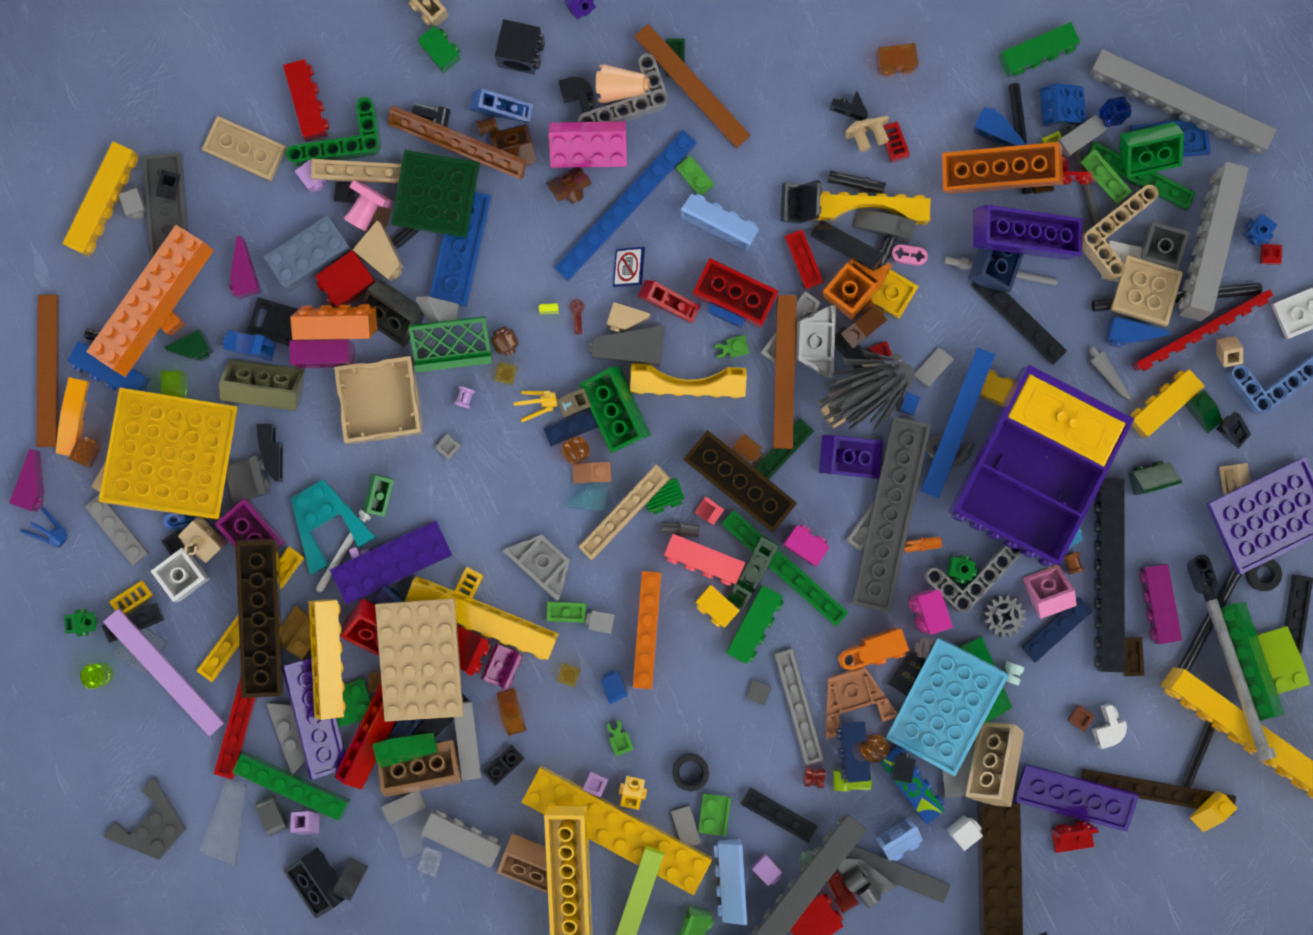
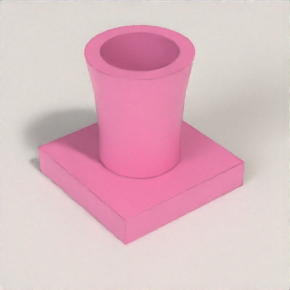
M353 180L350 188L360 193V196L344 219L354 226L368 231L378 206L392 209L395 202L368 185Z

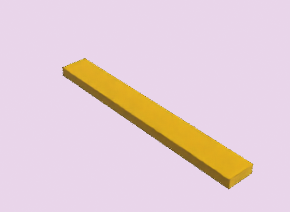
M290 546L279 558L280 591L305 559L304 556ZM238 615L197 669V672L210 682H214L240 647Z

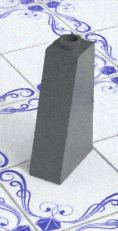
M665 326L594 337L593 342L589 343V353L592 354V359L660 366Z

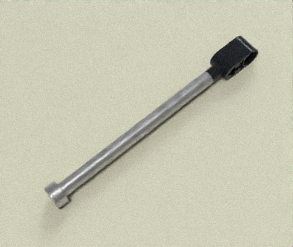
M1198 555L1188 562L1187 569L1195 591L1204 596L1257 752H1254L1256 762L1277 757L1273 747L1269 748L1214 591L1218 581L1213 566L1206 555ZM1196 562L1201 564L1202 569L1196 565Z

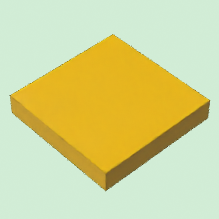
M890 270L883 286L870 301H873L874 305L899 319L919 286Z

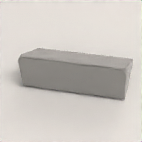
M938 347L914 373V376L921 384L928 388L954 358Z

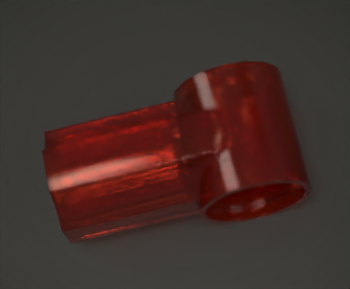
M835 872L826 884L833 893L834 900L843 914L859 905L854 894L847 888L840 872Z

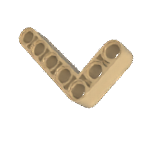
M1144 186L1082 235L1083 252L1106 280H1115L1123 275L1125 265L1105 239L1156 200L1158 190L1155 186ZM1144 192L1148 194L1149 199L1144 196ZM1130 203L1134 205L1135 210L1130 207ZM1116 214L1120 216L1121 221L1116 219ZM1102 225L1106 227L1107 233L1102 230ZM1087 236L1092 239V244L1088 242ZM1099 251L1104 254V259L1100 257ZM1111 266L1116 269V274L1111 271Z

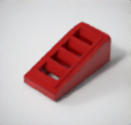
M898 121L884 125L885 132L895 128V132L886 134L888 138L896 135L898 137L884 144L890 163L909 158L910 153ZM900 143L898 146L891 147V144ZM902 149V152L894 154L893 152Z

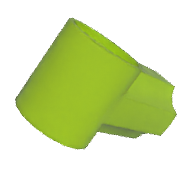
M833 770L834 791H850V789L871 790L872 776L871 781L844 783V779H841L840 770Z

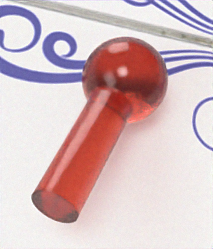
M574 299L571 301L569 308L574 314L575 334L580 335L583 333L581 313L584 311V303L579 299Z

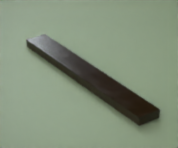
M1082 768L1081 779L1137 793L1139 799L1198 809L1215 793ZM1225 794L1235 805L1236 796Z

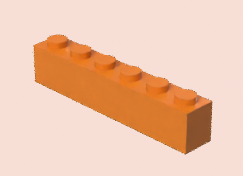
M642 571L633 688L652 689L661 573Z

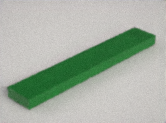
M1095 141L1092 143L1088 153L1095 149L1120 178L1140 188L1146 185H1153L1158 190L1159 198L1185 211L1188 210L1196 194L1194 191L1156 172L1127 178L1121 155Z

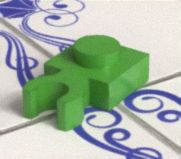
M745 335L726 339L727 345L725 346L723 344H716L714 346V349L721 348L723 350L721 355L716 356L717 359L724 358L726 354H730L731 359L749 354Z
M619 719L617 720V729H612L610 723L607 724L608 731L614 735L609 740L616 757L634 750L628 732H621L622 723Z

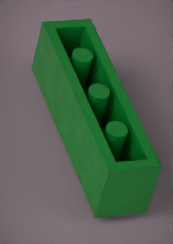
M1069 22L1002 51L998 58L1007 77L1012 75L1018 77L1024 74V70L1028 68L1034 70L1040 67L1042 62L1047 60L1052 62L1063 53L1066 55L1073 53L1077 50L1076 47L1080 44V39L1072 22Z
M761 585L725 653L745 664L748 661L752 662L757 654L754 651L757 644L761 645L766 637L763 634L767 627L770 628L775 620L772 617L776 610L779 611L784 603L781 600L783 596Z

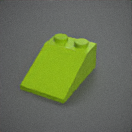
M1288 626L1257 634L1278 694L1310 685L1306 667Z

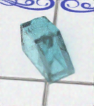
M593 483V486L586 487L567 502V507L606 512L608 488H604V484Z

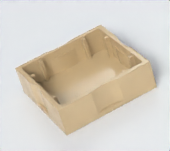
M411 356L386 359L371 364L358 363L334 367L337 393L341 402V423L345 444L424 434L414 359Z

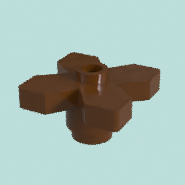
M574 167L566 175L556 177L546 184L558 202L566 198V200L573 204L583 199V189L592 183L581 167Z

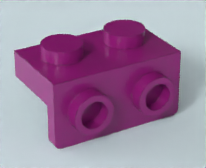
M496 643L481 679L507 690L514 681L516 669L521 665L522 654Z

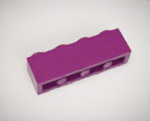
M1160 564L1140 568L1139 579L1144 586L1142 596L1144 602L1147 603L1146 618L1151 625L1149 630L1151 640L1154 641V644L1182 641L1169 565Z

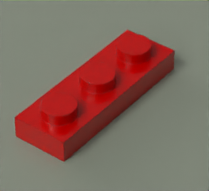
M803 229L786 235L784 237L805 290L822 284L823 279Z

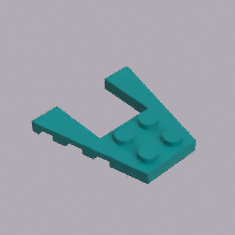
M326 480L317 482L291 498L310 575H314L329 566L312 531L340 514L358 547L377 537L367 528L362 519L356 516L351 507L345 504L339 494Z

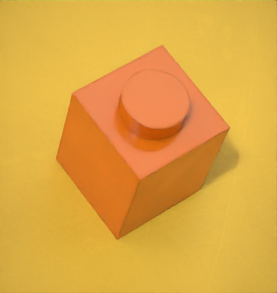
M173 309L160 328L166 334L173 336L186 323Z

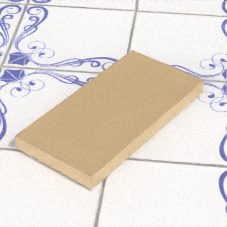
M217 116L201 150L272 182L287 147Z

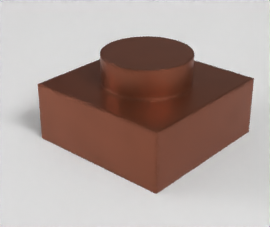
M1077 704L1067 721L1085 732L1095 715Z

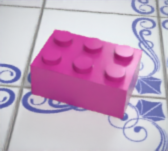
M930 589L909 596L910 601H908L910 610L915 612L917 618L914 619L915 626L921 633L932 635L953 628L941 590Z

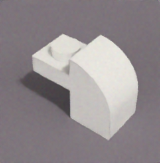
M1108 703L1100 706L1106 724L1092 728L1096 745L1100 749L1108 748L1121 742L1127 730L1126 721H1117V718H1119L1116 707Z

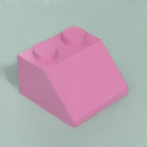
M1060 566L1048 568L1023 577L1032 605L1040 619L1077 606L1075 590Z

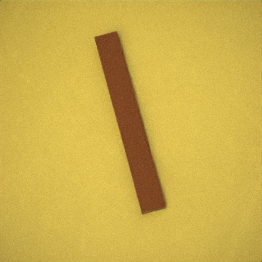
M649 24L645 25L634 36L638 43L649 54L654 56L661 68L736 149L751 136Z
M394 105L390 107L388 125L520 180L524 177L527 160Z
M38 295L36 447H56L59 295Z
M777 295L773 448L793 449L797 295Z

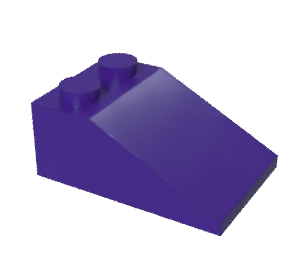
M822 435L819 473L879 479L883 441Z

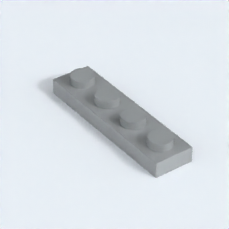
M99 495L85 506L87 511L132 566H135L150 554L111 505L99 502Z

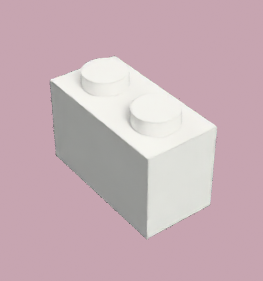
M964 815L946 829L964 851L983 837L979 832L982 830L979 824L971 817L968 819Z

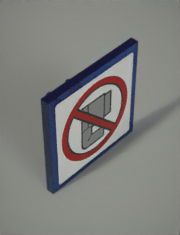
M645 247L616 249L613 287L642 285Z

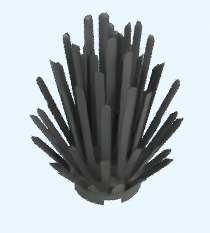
M862 350L864 357L872 359H842L844 362H847L844 363L846 366H863V368L834 371L832 375L852 374L825 382L823 385L826 386L833 383L838 384L829 387V390H831L829 391V396L820 400L818 405L824 406L828 404L830 413L825 415L824 419L833 417V422L830 425H835L844 418H846L845 421L850 419L848 421L849 424L854 421L849 430L853 429L881 406L870 420V423H872L885 409L874 426L875 431L883 419L884 422H887L895 406L896 413H900L907 390L912 388L911 385L915 381V376L911 365H906L901 359L903 358L901 355L885 356Z

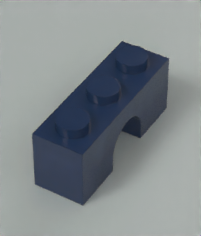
M865 721L839 724V728H836L837 740H840L841 748H838V756L840 760L842 759L843 765L840 768L841 779H844V783L871 781L869 761H859L853 755L854 745L867 741Z

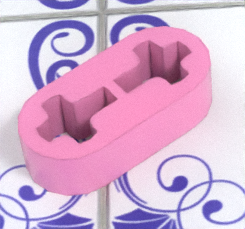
M897 245L891 251V258L896 263L921 266L927 261L928 254L926 250L920 247ZM901 249L902 253L908 254V256L903 255L899 259L898 255L895 254V252H898V250ZM918 252H920V256H922L923 259H921L918 262L917 258L911 257V255H916Z

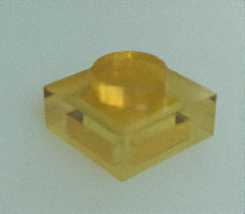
M499 362L494 381L513 386L518 367Z
M563 663L556 682L575 688L581 669Z

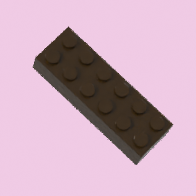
M709 430L702 435L683 459L772 533L797 504L796 501Z

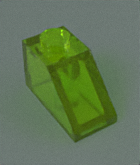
M180 370L161 371L162 394L187 398L186 373Z

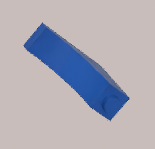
M230 330L223 336L222 340L223 349L270 362H272L277 344L262 335H249Z

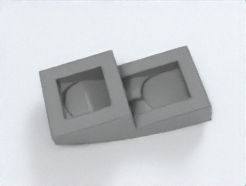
M416 791L385 804L381 808L390 825L427 806L421 792Z

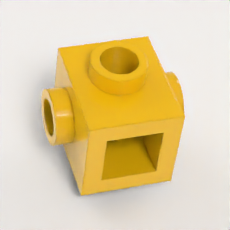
M626 776L625 784H620L619 795H622L620 806L639 810L641 799L645 800L647 788H644V779Z

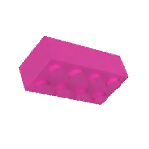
M626 121L549 123L550 167H627Z

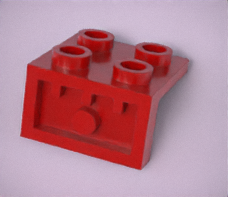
M1062 154L1064 185L1071 184V181L1078 182L1080 185H1090V182H1095V177L1091 172L1068 171L1069 161H1066Z
M1077 821L1075 825L1068 826V824L1056 825V828L1051 829L1055 853L1094 847L1092 834L1099 833L1098 828L1087 823V821Z

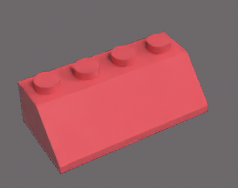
M672 534L664 554L667 557L666 561L676 565L678 562L685 564L684 568L693 572L699 569L703 571V576L713 579V576L721 578L720 582L731 586V583H737L745 565L743 561L675 534Z

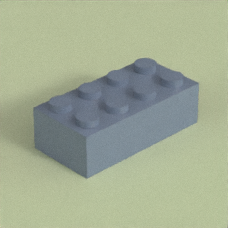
M327 215L264 256V259L283 288L290 292L352 251L333 220Z

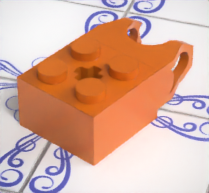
M851 259L823 290V298L831 305H836L839 311L853 321L883 286L885 278L892 268V264L888 262L879 269L872 271Z
M895 627L861 639V644L843 650L837 658L840 667L855 670L873 663L876 666L884 664L890 657L895 659L906 656L905 652L909 651L902 628ZM852 655L853 662L846 665V656Z

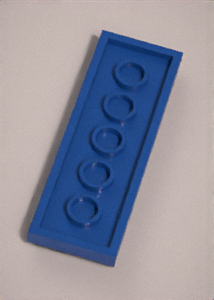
M475 192L467 238L443 234L429 297L467 307L491 204V195Z

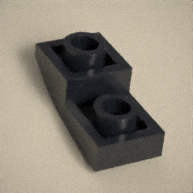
M511 745L482 773L496 786L525 758Z

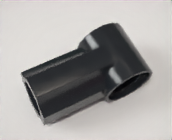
M414 103L411 113L447 127L451 110L442 106H435L434 108Z

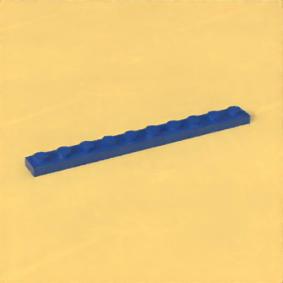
M682 130L554 269L569 282L696 146L697 142Z

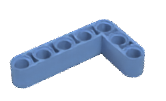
M1313 354L1265 390L1244 365L1229 368L1226 372V378L1254 414L1266 413L1313 379ZM1304 367L1308 368L1309 375L1304 373ZM1235 370L1240 372V379L1235 377ZM1289 378H1292L1294 381L1293 387L1288 383ZM1247 385H1250L1252 388L1251 394L1246 391ZM1274 389L1279 392L1278 398L1273 395ZM1259 400L1264 404L1263 409L1258 407Z

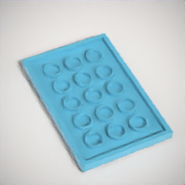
M938 637L886 739L949 774L956 776L1009 674Z

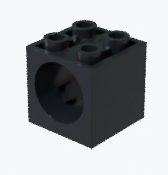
M503 19L495 52L498 67L535 75L536 69L539 70L541 58H539L540 51H543L545 47L544 34L541 32V27Z

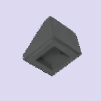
M752 680L746 698L765 705L771 686Z

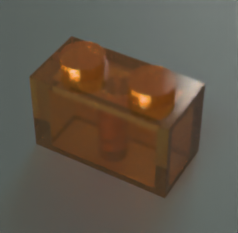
M916 43L880 47L875 53L878 74L884 75V77H891L895 73L900 72L911 74L919 65Z

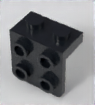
M815 180L803 185L786 182L782 184L781 222L802 224L819 218L821 213V181Z

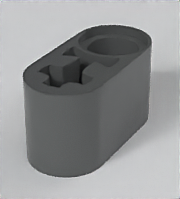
M276 795L256 802L257 812L270 837L289 829L288 821Z

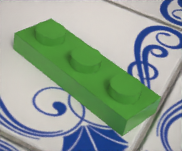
M1095 149L1079 161L1088 172L1094 175L1097 183L1116 204H1119L1132 192Z

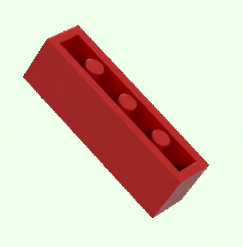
M305 59L284 64L283 68L303 138L308 142L329 136L327 130L330 129L327 118H324L322 114L325 109L322 100H318L317 94L320 91L317 82H313L312 76L315 73L312 64H308Z

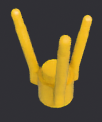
M550 390L521 391V394L543 396H540L539 399L513 403L514 406L541 403L542 407H546L522 418L521 422L553 411V407H557L555 392H550Z

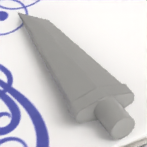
M1094 346L1088 350L1093 357L1089 361L1091 365L1098 370L1120 396L1132 400L1107 358L1104 351L1099 353Z

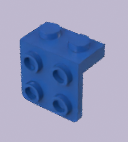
M1055 83L1040 89L1043 126L1049 127L1061 122L1076 124L1086 122L1085 94L1082 86Z

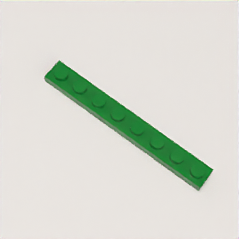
M735 510L721 523L725 529L752 553L763 536ZM777 549L768 567L830 623L837 627L849 612Z

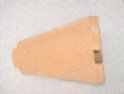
M605 64L599 65L601 71H597L596 93L601 96V99L598 98L600 103L646 94L647 90H650V79L647 78L646 74Z

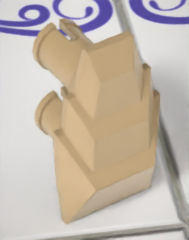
M881 116L874 119L855 121L845 131V139L848 140L855 137L859 151L864 152L871 148L865 133L873 131L877 144L883 145L889 141L883 127L884 124L888 123L889 117Z

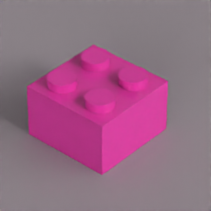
M803 524L794 526L782 545L812 566H818L830 548L827 545L828 541L819 535L815 537L810 534L812 530Z

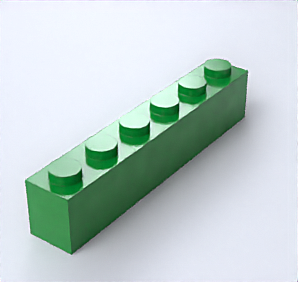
M1246 602L1220 608L1259 720L1263 721L1285 715Z
M247 752L240 754L232 772L337 821L343 818L351 801Z

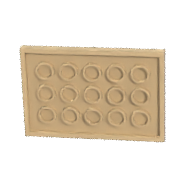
M455 598L376 604L385 721L462 717L464 710Z

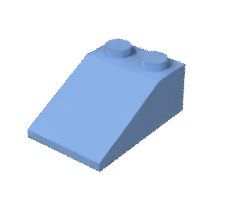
M908 818L875 838L889 861L899 860L904 856V852L909 849L910 851L915 850L920 846V842L923 841L918 828Z

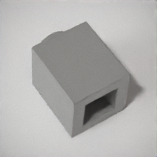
M135 188L118 194L127 217L133 220L144 218V215L147 214L146 202L143 193L139 189Z
M592 610L591 614H587L586 625H589L588 630L611 634L615 614Z

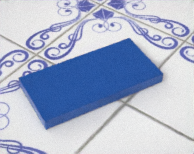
M1179 119L1131 125L1129 127L1130 132L1176 122L1184 132L1183 158L1211 154L1208 129L1201 130L1192 121L1184 122Z

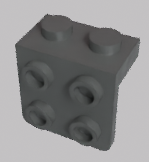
M255 455L249 457V460L228 465L226 479L233 502L238 503L244 498L253 499L271 494V483L265 473L266 465L260 456Z

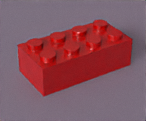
M709 258L692 296L709 304L712 303L744 318L746 322L761 328L779 291Z

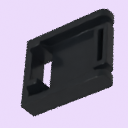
M258 297L247 334L262 335L273 342L290 347V342L287 341V338L292 339L290 317L299 309ZM264 309L267 310L263 326L260 328L256 326L260 310Z

